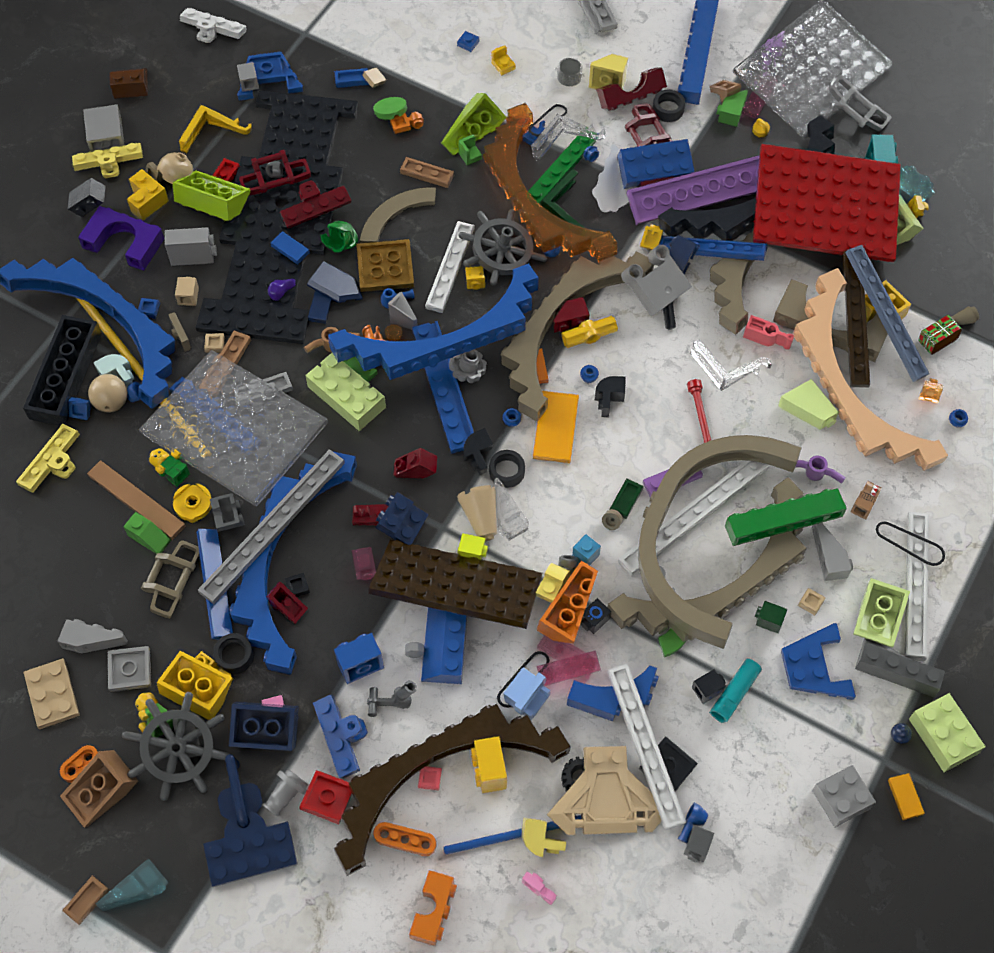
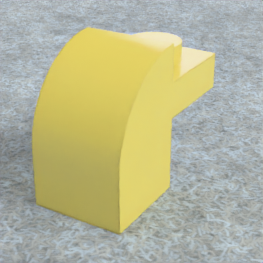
M551 563L545 571L544 578L536 591V596L552 603L569 579L571 572Z
M523 818L522 840L533 854L543 857L544 848L547 849V853L559 854V850L565 851L566 842L564 840L545 838L547 826L545 820Z

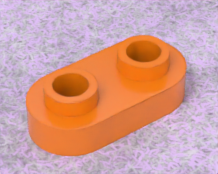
M90 745L80 748L61 765V777L65 781L72 783L91 761H86V757L92 755L93 759L98 753L96 748ZM71 770H76L75 774L69 775Z

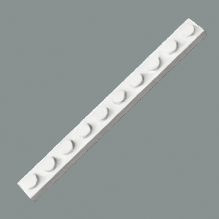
M744 461L661 526L656 539V556L772 465L755 461ZM639 543L618 560V563L631 576L639 570Z

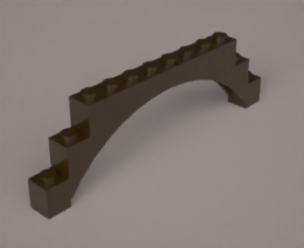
M497 704L493 706L487 705L480 710V713L474 716H466L456 726L452 724L446 727L441 734L429 736L425 740L426 742L420 745L414 744L407 749V752L390 757L387 763L383 765L377 764L370 769V772L354 776L351 782H349V789L358 806L347 808L344 814L341 815L342 822L352 839H343L334 848L335 855L346 876L366 866L364 856L367 843L381 811L396 791L422 768L449 755L471 750V748H474L475 740L498 736L501 748L531 752L546 757L553 763L569 754L571 748L558 726L553 729L549 727L539 735L528 715L524 717L518 716L511 720V724H509Z

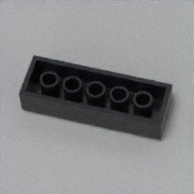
M66 315L61 316L23 407L28 419L59 426L66 424L69 417V399L77 397L102 335L97 321Z

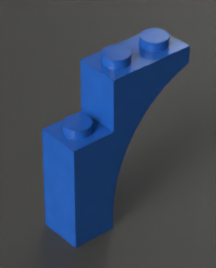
M650 665L642 674L633 679L643 707L650 705L653 694L649 692L651 686L656 687L659 678L656 675L657 668ZM574 680L567 698V706L610 721H614L615 715H620L621 707L613 686H593Z

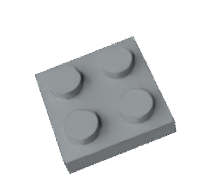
M149 646L108 651V690L110 692L151 687Z

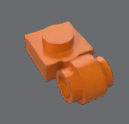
M413 112L410 114V117H407L406 113L402 116L396 115L393 119H390V123L394 133L397 134L411 130V126L415 129L421 128L424 120L420 113Z

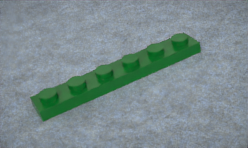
M582 130L524 195V200L539 208L542 199L584 157V150L589 146H593L597 141V137Z

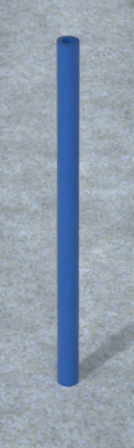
M581 815L575 816V819H581ZM554 821L547 822L546 832L560 829ZM522 828L443 846L444 853L447 855L521 838Z

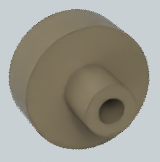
M613 509L606 511L602 517V524L609 530L618 529L623 521L622 515Z

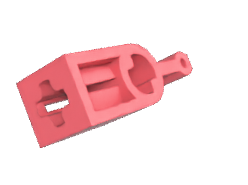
M751 315L743 338L765 346L777 344L783 346L784 349H790L794 336L779 331L778 326L772 322Z

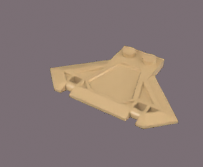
M626 746L584 747L585 771L548 812L547 816L567 835H575V828H582L583 835L637 833V826H644L645 832H653L662 820L651 791L628 770ZM637 812H643V817H637ZM575 814H581V819H575Z

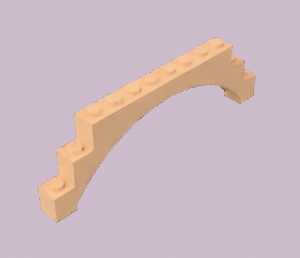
M838 268L818 276L815 287L820 295L807 300L804 310L809 319L796 324L793 334L796 341L801 343L805 357H809L813 371L818 373L822 387L827 389L831 403L836 405L840 419L844 420L847 424L848 433L856 440V447L859 452H862L866 457L885 448L887 457L892 459L894 464L915 455V461L918 466L922 467L923 471L943 463L948 454L939 439L931 441L919 438L889 425L870 411L851 390L838 366L833 349L831 330L835 302L839 293L844 291L847 282Z

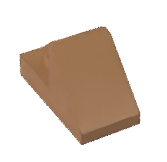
M721 80L709 86L712 93L720 95L721 103H723L724 98L739 93L741 90V84L727 80Z

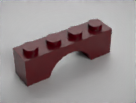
M655 67L641 72L638 85L631 91H624L618 84H609L596 90L601 108L612 111L618 108L617 105H628L633 103L632 100L636 98L641 100L647 98V94H657L667 87L663 68Z

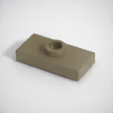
M176 313L168 314L173 326L171 332L175 340L179 339L185 352L191 350L189 340Z

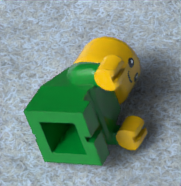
M162 448L153 450L150 453L149 462L155 467V471L161 477L165 476L174 486L178 487L190 475L187 465L181 462V453L174 449V452H171V456Z

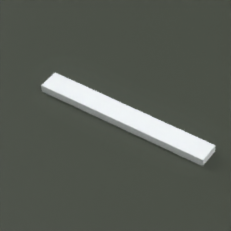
M909 511L907 531L928 539L929 514ZM907 534V550L928 561V543ZM907 553L906 590L910 591L906 604L905 657L925 661L927 659L928 564Z
M628 663L608 669L607 672L664 829L668 830L686 823Z

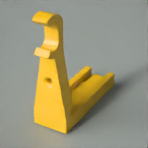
M201 105L179 140L180 151L184 153L189 151L206 121H208V124L230 129L244 135L251 132L252 125L249 123L248 127L239 126L238 118L232 120Z

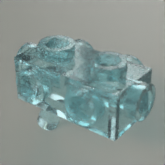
M906 165L904 168H900L899 188L912 197L915 195L921 196L922 201L933 196L935 192L932 189L934 183L930 181L928 176L918 173L914 166Z

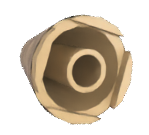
M491 485L471 488V492L465 494V491L458 494V501L476 535L485 538V541L494 539V535L497 534L495 487L491 488Z

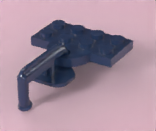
M227 755L225 762L231 788L224 789L218 796L220 813L228 819L224 829V838L203 844L212 887L298 865L289 822L267 827L265 820L257 814L263 804L260 789L253 783L240 784L237 770L240 763L233 755Z

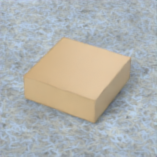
M377 67L365 71L362 75L372 88L382 85L386 81Z
M224 333L205 334V353H218L222 351L225 342Z
M808 588L798 606L816 615L825 597Z

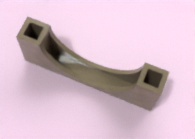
M791 279L775 312L773 322L795 330L796 324L809 319L804 310L808 285ZM877 313L867 324L869 361L876 362L888 335ZM831 328L833 347H838L848 352L847 330Z

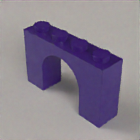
M102 206L98 207L78 237L82 248L98 254L111 235L118 232L134 234L136 236L135 240L126 252L125 257L129 266L143 271L165 239L159 226L145 223L141 219H134L127 214H121L111 208H104Z

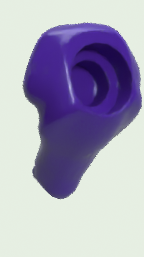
M295 279L271 282L268 287L270 298L275 301L282 298L289 289L296 285Z

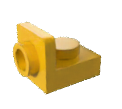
M505 45L491 52V63L501 76L516 69V64L508 56Z
M652 224L650 227L646 226L640 247L649 250L657 247L663 236V230H660L661 227Z
M466 267L467 289L477 290L485 288L483 267Z

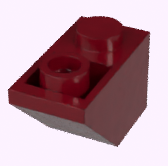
M583 297L565 301L554 319V333L565 332L568 329L579 327L582 322L589 320L590 314Z
M422 448L395 459L394 477L423 479L435 474L437 470V456Z

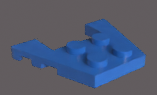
M282 52L248 56L246 63H254L258 84L286 80L288 93L303 92L302 84L291 70ZM240 87V91L237 94L238 100L254 98L253 90L242 92V87Z
M833 623L782 648L781 654L790 689L815 694L818 692L832 697L841 696L849 700L855 699L856 695L851 679L830 682L821 647L824 644L839 643L841 641L837 623Z

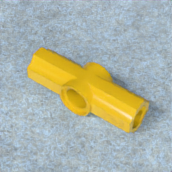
M612 316L594 322L593 320H586L579 327L562 332L561 337L564 346L570 348L584 342L587 344L595 343L600 337L618 331L615 318Z

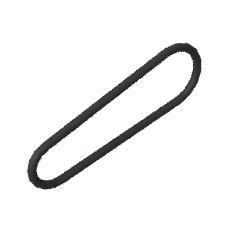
M886 521L877 524L876 533L879 537L931 566H937L945 560V551L937 543ZM880 525H889L938 547L942 552V559L937 563L928 562L881 535L879 532Z

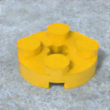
M186 484L180 487L173 497V508L176 514L181 519L187 520L190 523L204 518L212 508L210 502L211 494L201 484L191 486ZM196 499V504L190 506L189 500L194 501Z

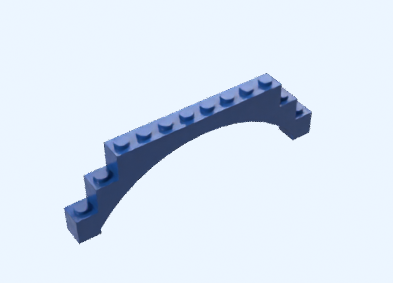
M72 258L56 268L52 263L42 259L26 269L24 265L13 260L0 268V284L11 293L15 290H39L61 293L87 301L112 316L131 336L142 359L144 374L142 384L138 386L139 399L153 409L169 397V386L164 379L172 374V362L168 356L175 352V339L171 334L163 331L157 323H153L146 314L138 311L132 303L127 302L120 293H116L107 283L102 282L95 273L87 270L81 262H77Z
M529 264L512 269V282L500 301L481 318L454 332L423 340L383 341L360 337L343 329L328 335L329 347L337 362L356 357L364 371L382 365L390 380L525 331L526 318L523 313L532 310V296L529 293L538 291V276Z
M334 452L344 459L345 464L310 501L333 486L345 481L352 482L357 467L356 456ZM306 463L304 470L300 471L299 480L278 475L276 482L272 483V495L266 501L265 515L261 516L260 523L314 465ZM285 527L243 572V580L241 585L237 586L235 594L237 598L235 603L231 604L229 614L234 623L249 626L246 638H248L251 646L266 649L264 662L268 670L291 675L297 655L295 649L288 647L274 625L266 597L268 595L267 582L271 558L281 535L286 529Z

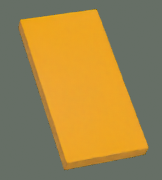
M542 391L543 395L548 398V409L537 423L533 459L570 463L579 395Z

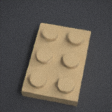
M64 658L24 671L36 724L39 729L80 716Z

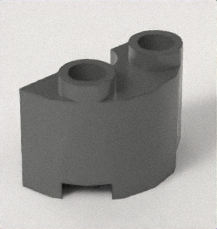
M233 493L210 499L218 532L245 525L242 514H238V511H241L239 500H234Z

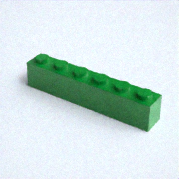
M838 488L833 490L825 489L814 495L812 493L806 494L799 499L790 498L780 504L772 503L761 509L753 508L746 513H734L727 517L725 528L732 545L737 546L841 518L844 516L847 507Z

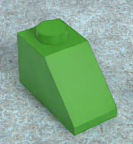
M747 90L724 98L722 105L719 104L716 114L719 115L718 122L738 127L746 103Z
M137 512L123 526L128 537L156 554L162 553L171 541L152 521Z

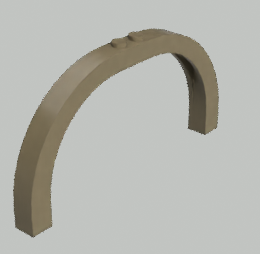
M754 435L728 436L711 440L693 448L680 457L664 475L657 491L652 492L649 501L651 505L650 507L646 506L643 513V518L645 519L641 528L638 547L639 571L644 587L654 605L672 624L683 632L703 642L724 649L733 623L700 611L687 603L671 588L661 572L656 556V539L677 491L695 473L711 465L727 461L745 460L761 462L793 473L802 447L777 439Z

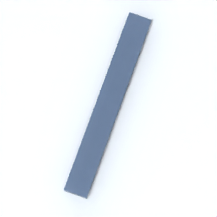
M859 245L849 249L845 253L912 381L914 382L926 377L930 373L863 246Z

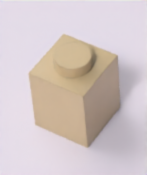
M178 277L175 292L178 305L196 306L199 290L196 278Z

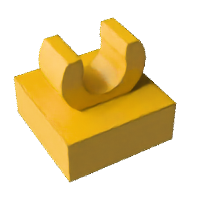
M915 195L907 203L916 218L923 216L924 210H929L928 203L922 202L921 196Z

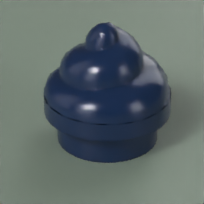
M897 723L891 729V737L899 744H906L912 738V730L904 723Z

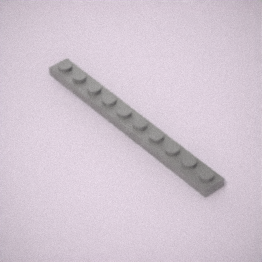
M329 449L198 589V592L215 604L345 464L344 459Z

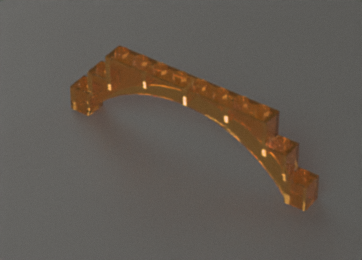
M526 103L507 109V124L496 128V142L484 146L485 154H483L485 163L490 165L493 176H497L498 184L504 188L506 197L511 199L514 210H518L522 223H526L528 233L534 236L536 246L540 247L543 253L562 246L564 252H568L570 257L589 250L590 255L594 256L598 262L617 255V242L610 231L589 230L568 223L544 209L530 195L519 176L517 155L523 135L533 124V113Z

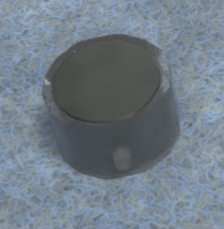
M574 58L561 60L558 68H555L558 81L565 86L572 87L579 84L581 78L585 75L582 73L583 66L581 62Z

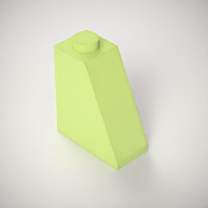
M812 379L782 395L778 405L781 409L819 430L834 425L839 413Z

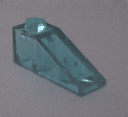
M147 859L101 898L96 905L102 911L148 899L162 893L168 881L154 864Z

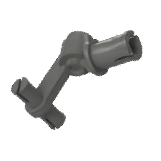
M407 681L402 687H397L394 690L392 698H378V688L371 687L369 689V698L367 699V705L369 706L368 716H377V706H394L408 709L412 701L410 695L417 690L415 689L417 688L416 684L413 681Z

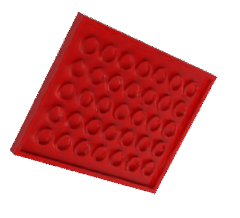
M762 144L759 157L753 242L842 255L843 251H848L862 245L869 259L894 262L896 260L901 164Z

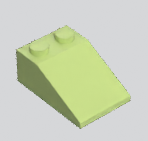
M871 578L862 599L853 635L893 648L910 591Z

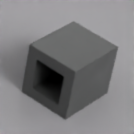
M694 825L684 855H687V858L693 862H704L715 833Z

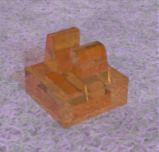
M932 378L929 381H924L919 399L938 403L943 391V384H938V380Z

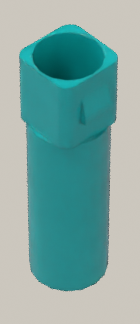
M745 659L709 714L720 723L728 722L762 671L761 666L752 659Z

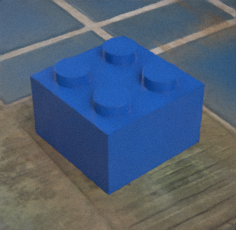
M372 633L368 635L362 634L356 640L349 643H341L334 649L337 664L346 684L384 668L382 653Z

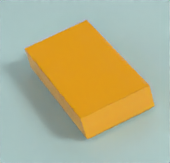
M907 773L889 778L888 782L902 819L906 820L922 816L924 810L910 774Z

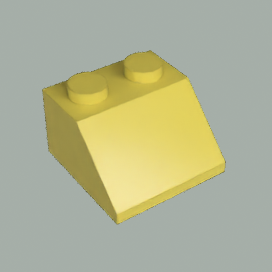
M610 54L591 62L589 88L598 89L609 84H618L623 89L626 81L628 57Z

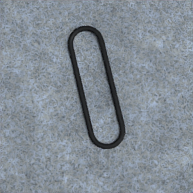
M561 104L553 105L529 127V133L537 137L544 135L567 114V108ZM562 107L565 110L541 134H535L531 131V128L553 108Z
M542 651L533 653L499 691L497 700L501 706L512 707L509 704L502 703L500 695L535 655L542 654L546 657L547 662L539 671V673H543L550 662L549 656Z

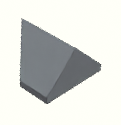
M398 293L388 303L390 323L412 330V327L417 326V318L403 293Z

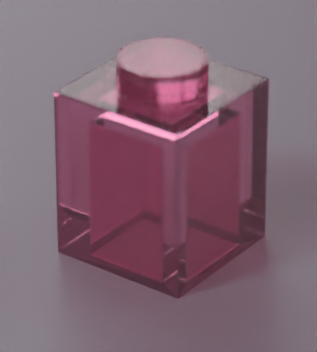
M372 548L352 550L357 580H368L374 577L376 570Z

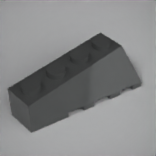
M865 638L855 667L856 670L931 697H935L939 692L945 674L944 670L907 658L889 646Z

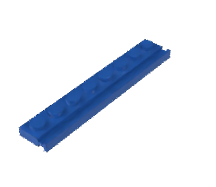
M435 321L433 324L426 323L412 327L415 340L429 339L442 335L438 321ZM449 358L427 366L424 369L452 454L463 451L466 439L474 431L457 379L453 376L454 371L449 369Z

